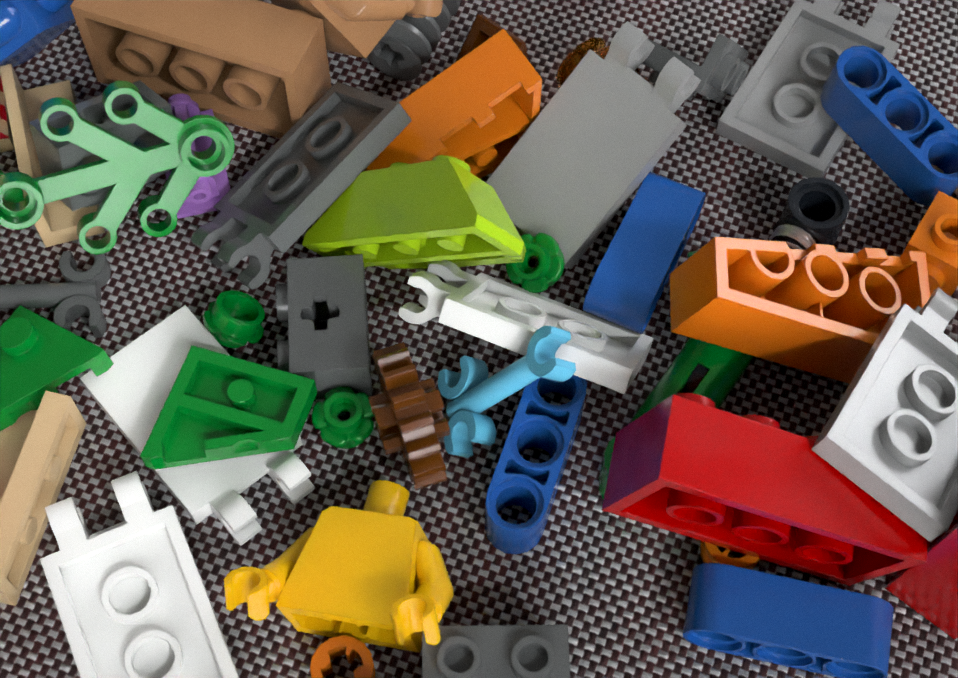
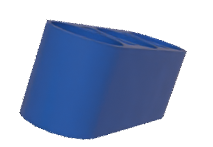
M853 46L844 50L838 57L821 90V104L827 114L916 203L930 206L938 191L951 196L958 187V130L881 53L866 46ZM849 82H853V83H855L856 85H858L859 87H856V86L852 85V84L849 83ZM890 123L896 124L902 130L896 129ZM932 165L937 166V167L940 168L944 173L938 172L937 170H935V169L932 167Z
M650 171L644 178L595 272L584 300L583 311L643 334L670 279V273L674 271L702 210L706 193Z
M572 375L571 378L564 382H556L540 377L525 386L486 495L484 528L487 539L496 549L504 553L517 555L528 552L541 539L581 422L587 389L586 379ZM557 392L567 396L570 401L562 405H553L544 401L541 396L546 393ZM532 447L541 448L547 451L552 458L547 462L539 464L531 463L525 460L520 453ZM516 505L527 509L532 518L525 523L511 524L504 521L498 512L504 507Z
M704 563L693 568L683 638L696 646L837 678H887L894 607L881 598L732 565Z

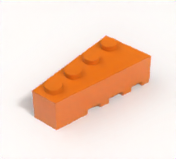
M714 237L670 273L671 332L850 384L889 317L904 303L912 309L917 306L923 308L929 300L931 294L926 253L908 250L901 256H888L885 249L864 247L857 253L836 252L834 245L813 244L808 249L803 250L790 249L787 243L783 241Z

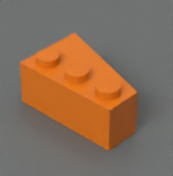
M503 28L399 102L412 121L364 171L388 168L392 163L396 162L413 164L431 161L435 156L445 155L455 157L467 163L471 168L470 173L478 178L494 172L540 114L541 76Z

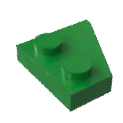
M19 306L0 326V431L16 423L23 414L32 410H38L45 391L59 393L57 386L91 368L98 377L108 371L114 363L104 349Z
M192 345L140 457L146 467L156 470L294 449L318 392L315 380Z

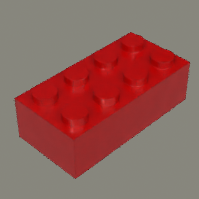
M693 393L671 395L616 432L602 511L848 586L927 562L928 540L811 450L819 436L803 437L781 430L780 424L776 420L766 416L752 414L738 416L717 409L711 399Z

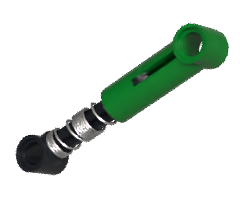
M810 177L799 181L792 187L782 215L773 227V233L769 237V241H783L787 243L790 249L803 250L808 249L813 244L834 245L850 209L849 198L845 191L835 182L825 178ZM690 338L629 424L673 394L693 393L711 399L715 403V408L719 409L755 356ZM615 437L609 441L604 452L599 474V491L603 500Z

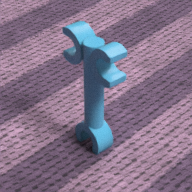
M553 326L541 327L531 337L527 348V355L489 378L488 367L485 361L465 355L460 358L461 373L446 369L439 371L438 389L442 396L452 400L446 406V412L450 419L448 422L450 435L444 437V443L448 454L469 458L473 456L472 442L488 446L495 443V424L492 418L480 414L540 377L556 382H564L572 377L576 372L575 363L555 358L558 348L571 339L569 331Z

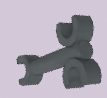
M64 251L59 259V268L66 281L64 283L0 285V310L17 309L19 306L26 309L57 307L54 311L53 320L58 326L71 332L72 323L77 318L86 316L89 317V327L94 337H103L107 329V321L100 307L101 288L107 284L111 277V267L105 253L94 255V265L87 271L79 272L77 271V263L72 252Z

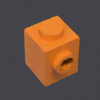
M938 191L902 253L904 254L908 250L926 253L930 294L939 287L951 297L958 286V200L941 191Z

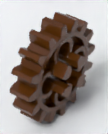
M404 342L373 351L372 356L382 393L368 397L376 419L375 425L385 454L388 455L401 451L403 462L407 467L415 491L446 481V466L440 452L439 438L450 435V427L447 419L443 417L442 410L445 407L439 389L436 390L433 377L419 382L415 364H412L409 350L405 347Z

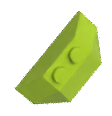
M445 155L435 156L431 161L413 164L396 162L392 163L388 168L361 172L307 231L302 243L304 247L323 257L363 254L364 270L366 267L381 266L388 269H428L429 264L432 262L443 260L451 261L458 267L517 263L524 261L526 253L525 244L494 188L470 173L471 168L467 163L455 157Z

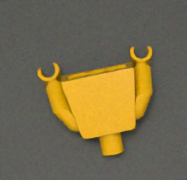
M376 480L371 483L363 510L330 506L322 511L315 526L306 530L279 557L260 569L255 567L234 569L224 578L226 610L232 611L239 604L247 602L248 617L253 620L262 621L269 614V603L277 601V608L298 632L327 637L350 636L367 644L419 653L422 649V631H424L425 640L428 645H436L441 641L438 624L453 598L454 589L440 549L429 542L417 520L404 516L410 496L409 491L397 483L386 480Z

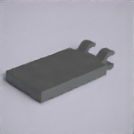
M337 81L214 206L219 214L211 222L200 226L194 232L191 242L206 252L216 241L222 239L221 249L210 262L223 272L232 270L239 264L242 258L249 256L247 268L239 274L237 279L252 290L258 288L268 278L270 258L274 249L284 254L352 184L358 175L412 121L399 102Z

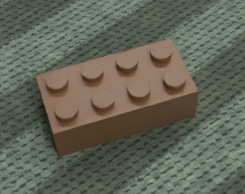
M74 0L70 6L98 82L110 85L116 81L134 83L140 80L167 102L171 96L184 93L189 95L191 100L199 105L200 112L212 109L214 117L222 121L281 139L332 87L323 19L313 17L302 10H290L259 0Z

